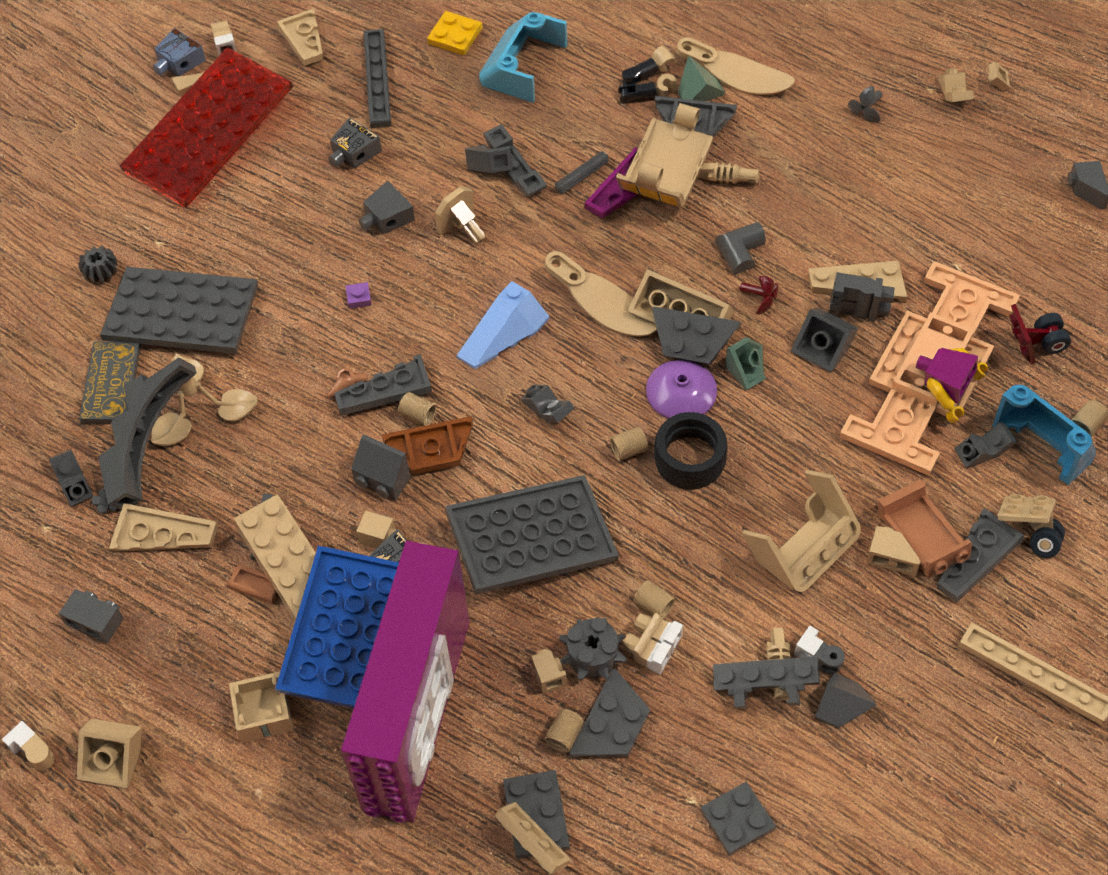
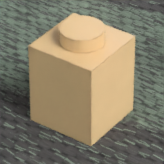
M365 511L356 533L359 543L377 548L397 529H395L393 518Z

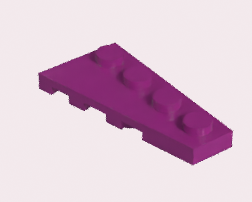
M635 147L585 202V209L603 219L638 195L637 193L619 188L616 180L617 173L625 177L638 148Z

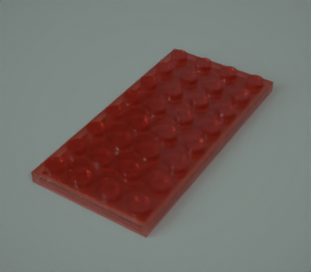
M227 47L120 164V168L128 175L187 208L293 88V84L290 80Z

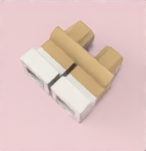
M640 613L635 621L634 629L643 632V634L639 638L629 633L623 642V648L634 655L633 661L661 675L683 635V624L676 621L670 623L663 620L657 613L653 617Z

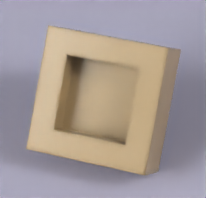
M996 61L988 65L990 83L1002 91L1010 88L1008 71Z

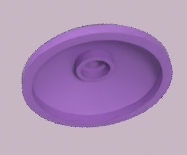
M673 360L660 365L651 373L647 381L646 395L651 407L659 415L667 419L683 412H698L705 415L716 401L717 385L713 375L704 366L686 360Z

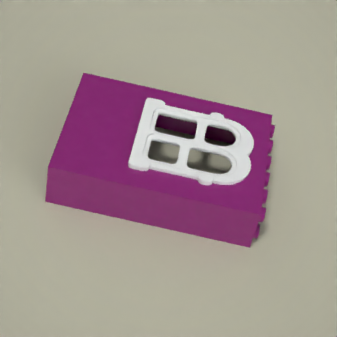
M406 541L341 749L361 810L371 817L388 816L391 820L398 823L414 822L470 623L458 550Z

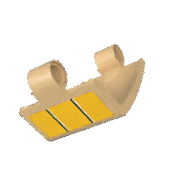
M679 103L673 124L653 118L625 177L617 173L616 180L619 188L683 208L713 142V136L694 131L700 109Z

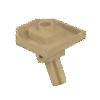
M458 187L441 201L435 211L437 233L441 236L454 226L459 230L463 228L474 243H479L484 239L485 234L473 220L475 218V215L472 213L474 212L473 191L469 187Z

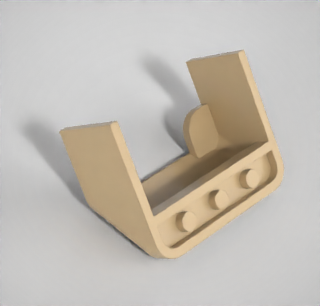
M810 470L804 472L814 490V493L807 499L805 504V511L810 520L780 549L770 536L747 530L742 532L758 563L787 587L798 592L806 591L859 538L861 532L860 524L834 475Z

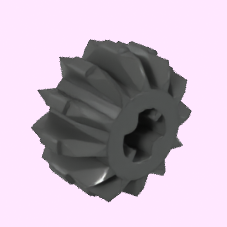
M93 245L92 250L85 249V255L79 256L80 262L78 267L86 280H91L93 283L100 280L103 283L104 279H112V274L117 273L118 261L110 248L106 249L102 245L97 249Z

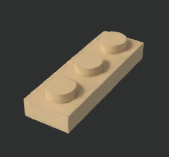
M516 802L498 810L495 817L502 823L504 829L509 831L520 842L521 846L534 856L543 869L553 874L566 868L571 859Z

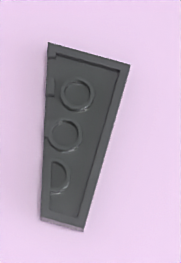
M421 354L414 356V360L406 364L401 362L394 365L395 369L383 374L381 371L373 375V378L367 382L359 381L335 392L340 416L400 401L408 392L418 396L431 393V385Z
M983 508L978 521L974 523L970 529V534L966 538V540L969 539L972 542L971 556L965 562L956 563L947 568L937 583V589L955 602H958L1023 541L1024 535L1004 521L998 520L997 516Z

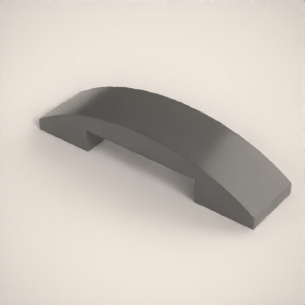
M502 124L483 133L490 149L510 147L513 170L504 172L522 193L529 197L547 188V184L536 170L532 171L515 148L513 138Z

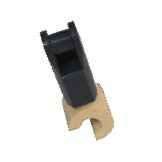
M660 46L653 52L652 58L622 72L623 85H635L641 80L657 73L658 69L661 72H668L666 64L669 62L675 63L677 59L665 46Z
M664 74L658 78L657 85H655V82L621 85L618 88V92L621 94L619 99L621 103H629L635 100L654 98L656 94L668 97V90L672 93L677 92V82L673 75Z

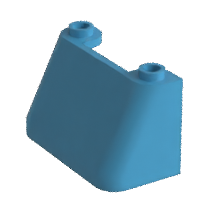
M1014 385L1002 395L992 426L994 427L999 422H1002L1008 428H1015V431L1018 433L1027 426L1063 455L1059 457L1057 464L1062 465V472L1059 478L1067 485L1071 484L1092 464L1096 456V449L1091 436L1085 430L1024 385Z

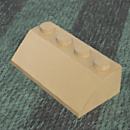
M648 269L628 309V312L652 323H655L652 311L653 306L730 320L734 309L729 304Z

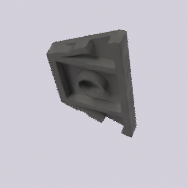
M655 96V105L662 121L673 124L679 103L699 108L700 114L694 131L711 135L713 138L737 111V105Z
M654 306L652 308L663 354L669 358L711 365L717 358L719 351L727 345L733 333L741 327L740 321Z
M612 669L609 678L602 688L569 753L570 758L578 759V756H594V759L609 756L614 758L629 757L650 714V709L616 669Z

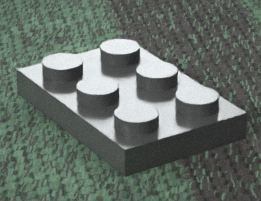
M556 770L503 779L507 805L516 802L563 851L570 850ZM513 836L516 860L534 857Z

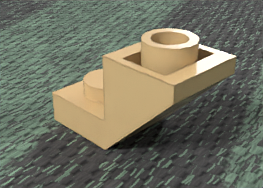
M956 68L947 69L945 74L938 75L946 101L956 102L974 99L973 90H966L965 72H958Z

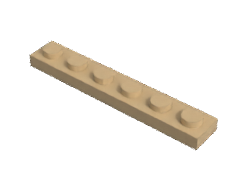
M974 623L970 624L958 647L1100 725L1104 723L1108 715V696Z

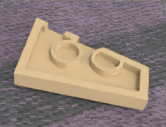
M314 8L277 21L278 29L304 66L323 60Z

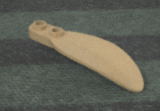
M682 38L678 41L676 52L681 58L687 60L689 55L715 76L719 82L737 91L753 95H772L790 89L795 83L794 77L746 57L730 52L716 51L714 48L692 38Z
M553 251L546 256L544 263L546 271L568 287L577 304L596 322L614 332L629 336H647L657 331L655 323L628 312L633 297L601 276L585 272L581 266L562 252Z

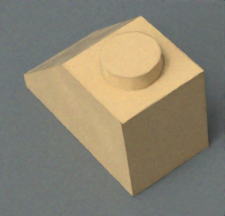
M876 526L867 563L916 576L921 560L902 533L889 527Z

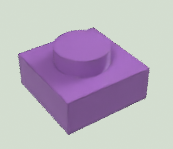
M368 282L346 285L349 309L372 305Z

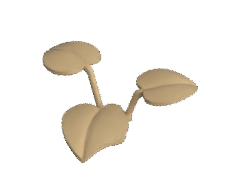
M175 354L172 361L177 358L185 360L195 366L197 374L184 383L177 392L180 402V415L167 413L159 417L152 428L151 442L154 445L169 446L187 437L192 424L188 419H184V396L191 397L196 394L198 389L215 405L220 406L218 414L226 421H238L244 418L257 405L258 400L252 393L240 389L229 390L222 395L221 401L216 400L199 382L204 375L203 366L195 360Z

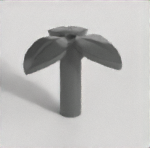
M870 86L859 95L861 103L855 99L848 102L849 109L856 115L862 110L863 117L866 120L879 122L881 120L879 113L870 107L881 99L883 94L881 91L875 92L874 86Z

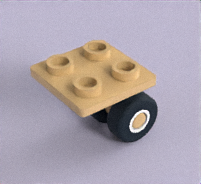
M1020 494L1006 496L999 510L998 520L1028 522L1034 529L1030 546L1032 551L1039 557L1051 558L1059 553L1064 540L1065 529L1058 520L1053 519L1056 499L1044 495L1035 496L1034 498L1023 497Z

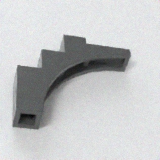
M177 358L148 378L141 374L124 386L128 410L111 421L116 445L98 456L108 505L122 510L124 503L135 505L143 500L141 470L145 447L151 430L170 398L184 383L197 374L194 365L181 358Z

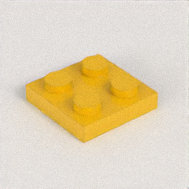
M445 11L427 37V42L429 45L465 56L482 30V22Z

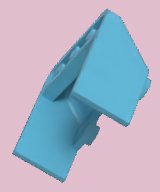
M532 12L509 26L480 71L481 85L534 102V76L516 71L518 68L516 56L528 37L566 48L568 45L567 21Z

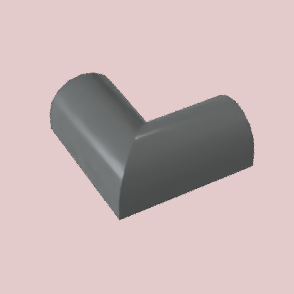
M759 222L718 235L715 238V243L734 275L755 268V262L748 250L764 245L766 241L764 230Z

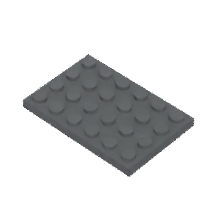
M126 267L100 335L104 341L236 354L257 292L258 281L257 279Z
M585 475L445 506L447 519L475 594L617 561L619 557Z

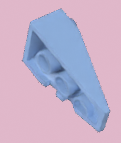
M511 281L497 296L457 354V359L477 369L497 357L499 352L509 346L512 348L518 345L517 342L527 336L530 338L535 335L549 320V315L530 291Z

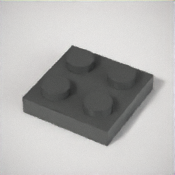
M747 781L700 808L702 815L729 856L773 832L776 828Z

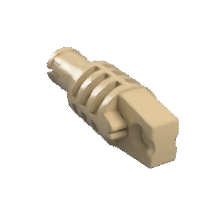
M719 162L704 163L698 178L714 182L719 180L721 183L726 181V183L732 182V184H736L740 181L758 184L759 169L740 168L738 164L732 166L730 163L728 165H725V163L719 164Z
M773 628L770 633L771 642L766 643L767 660L791 658L789 642H785L783 628ZM780 687L774 688V700H789L786 690H781Z

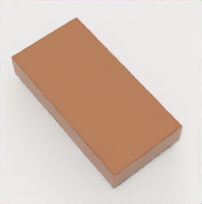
M241 564L237 565L227 583L229 589L272 605L278 596L265 573Z

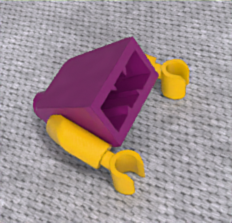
M940 348L933 359L920 355L916 363L917 369L925 371V386L945 410H949L946 413L947 420L950 423L958 422V417L964 415V409L960 406L955 407L954 404L959 403L972 378L981 380L985 377L984 372L988 369L987 364L984 362L978 364V356L970 354L964 348Z

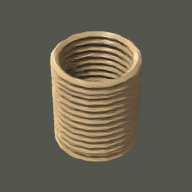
M411 392L403 396L398 406V415L421 426L429 425L436 413L435 403Z
M1090 400L1071 421L1085 430L1092 438L1107 421L1108 410L1100 402Z
M640 427L630 429L621 434L619 433L610 438L612 450L619 461L648 451V442Z
M647 580L637 590L633 602L649 614L654 615L657 613L664 619L672 609L675 598L656 586V584L650 582V580Z
M560 709L545 737L546 743L558 751L570 752L584 725V720L571 710Z

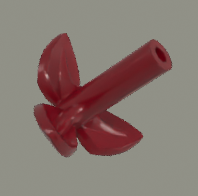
M767 276L759 277L761 287L744 282L739 287L742 292L764 298L756 312L757 314L766 312L773 305V298L776 299L778 296V283L774 284V281Z

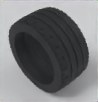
M683 412L668 418L659 428L655 438L654 459L658 472L663 479L678 488L692 490L710 485L717 480L726 464L728 445L725 432L714 419L698 412ZM694 437L707 442L713 448L714 454L703 463L690 465L673 459L667 452V448L679 438Z

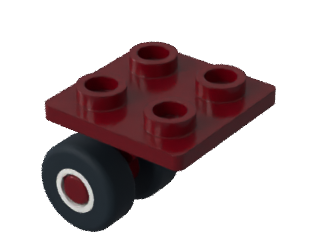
M1016 304L1011 305L1012 314L1009 315L1012 324V331L1015 338L1020 342L1019 346L1023 357H1028L1031 364L1036 363L1032 346L1041 342L1044 351L1048 354L1062 352L1070 346L1072 341L1069 333L1066 330H1062L1064 322L1060 314H1045L1035 321L1034 328H1026Z

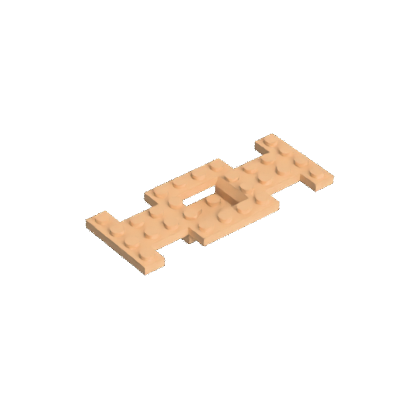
M935 261L932 263L924 279V283L943 290L933 312H930L928 318L906 311L870 377V385L889 392L873 424L850 414L840 432V438L930 476L940 452L919 444V441L934 412L946 416L949 410H945L925 386V371L916 368L919 356L923 355L933 359L940 348H964L970 354L978 356V364L981 362L987 363L993 352L994 345L976 339L974 335L988 309L1009 317L1012 314L1011 305L1017 304L1020 297L1016 293ZM972 378L959 403L954 404L955 407L960 406L964 409L978 380Z

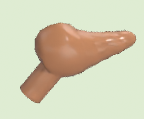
M349 368L340 370L335 384L327 393V398L335 397V392L359 381L367 382V373L354 374Z

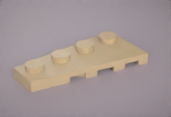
M899 261L808 269L811 292L832 294L836 273L839 272L869 277L874 280L882 278V286L895 287L894 299H898V302H906L907 300Z
M124 503L109 550L111 552L212 548L219 524L212 520Z

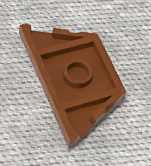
M472 416L382 434L384 444L406 453L408 468L412 475L454 467L461 464L473 426Z

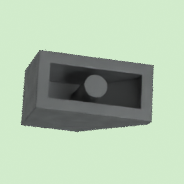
M1100 161L1073 163L1071 172L1068 173L1067 181L1068 185L1072 186L1074 195L1100 209H1106L1108 205V184Z

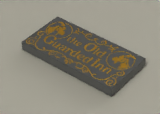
M118 341L93 342L79 417L81 424H111L112 420L128 410L124 386L136 378L141 349L140 344Z

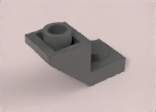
M485 144L464 148L468 170L488 173L513 170L509 146L487 149Z
M534 384L526 390L527 394L521 398V401L546 422L558 423L574 409L570 401L558 400L548 385Z
M999 422L983 436L971 434L954 449L964 466L970 468L999 457L1016 444L1017 441L1006 424Z
M71 449L48 458L70 506L93 497Z

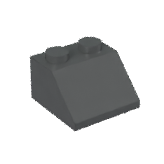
M820 308L810 309L791 352L833 372L848 351L859 328Z
M363 434L351 469L354 482L362 488L366 489L368 487L376 491L383 498L389 497L397 500L410 480L406 453Z

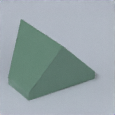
M688 55L678 88L679 97L681 99L708 101L725 95V91L716 77Z
M748 337L727 348L725 365L746 390L766 379L763 366V345Z

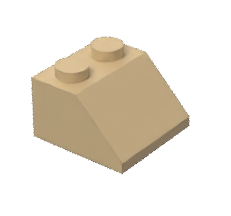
M91 719L79 730L77 780L128 788L141 751L142 727Z

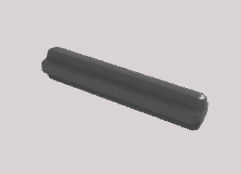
M604 151L599 152L556 182L555 189L560 194H563L609 161L608 155Z

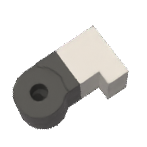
M809 626L797 643L794 655L799 658L817 656L819 670L829 675L838 673L845 659L843 650L837 646H830L817 638L818 630Z

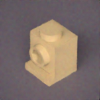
M543 649L531 656L532 668L542 693L567 685L565 670L563 671L560 659L558 657L554 658L551 650Z

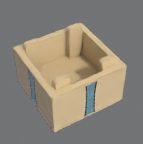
M280 671L229 683L236 731L242 743L294 731L288 696L275 690Z

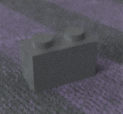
M77 589L73 591L59 612L65 625L107 644L124 619L119 611L120 607L110 600L104 602L90 591L82 592Z

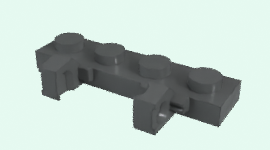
M817 656L713 664L714 690L716 692L728 691L729 696H734V707L737 710L748 709L745 700L748 698L747 693L753 692V689L780 687L781 690H786L788 693V706H800L799 691H805L806 685L820 684Z

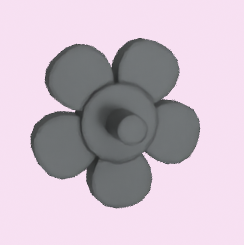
M105 489L99 491V496L92 498V504L98 506L97 511L99 513H107L108 508L110 511L118 510V508L108 505Z

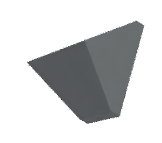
M834 673L826 686L815 719L840 729L841 726L873 708L877 703L858 682Z

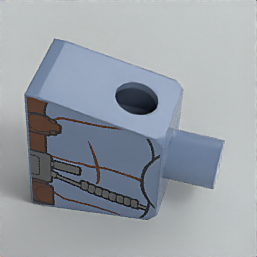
M174 28L155 48L158 62L153 65V69L158 75H162L169 70L176 76H181L206 61L202 45Z

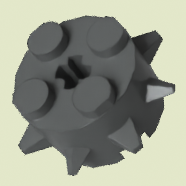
M606 618L578 619L577 624L570 628L568 635H560L559 640L567 646V654L560 662L561 664L569 663L581 681L586 676H590L592 679L599 677L608 679L615 663H625L627 660L619 652V643L626 636L625 634H617L612 626L607 623Z

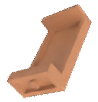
M921 479L878 500V515L889 528L902 533L921 560L919 567L927 578L935 574H942L950 566L956 563H963L971 556L972 542L969 539L963 541L926 495V485Z

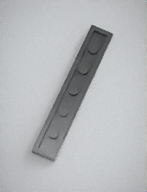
M384 29L366 30L363 32L370 128L390 127L392 124Z

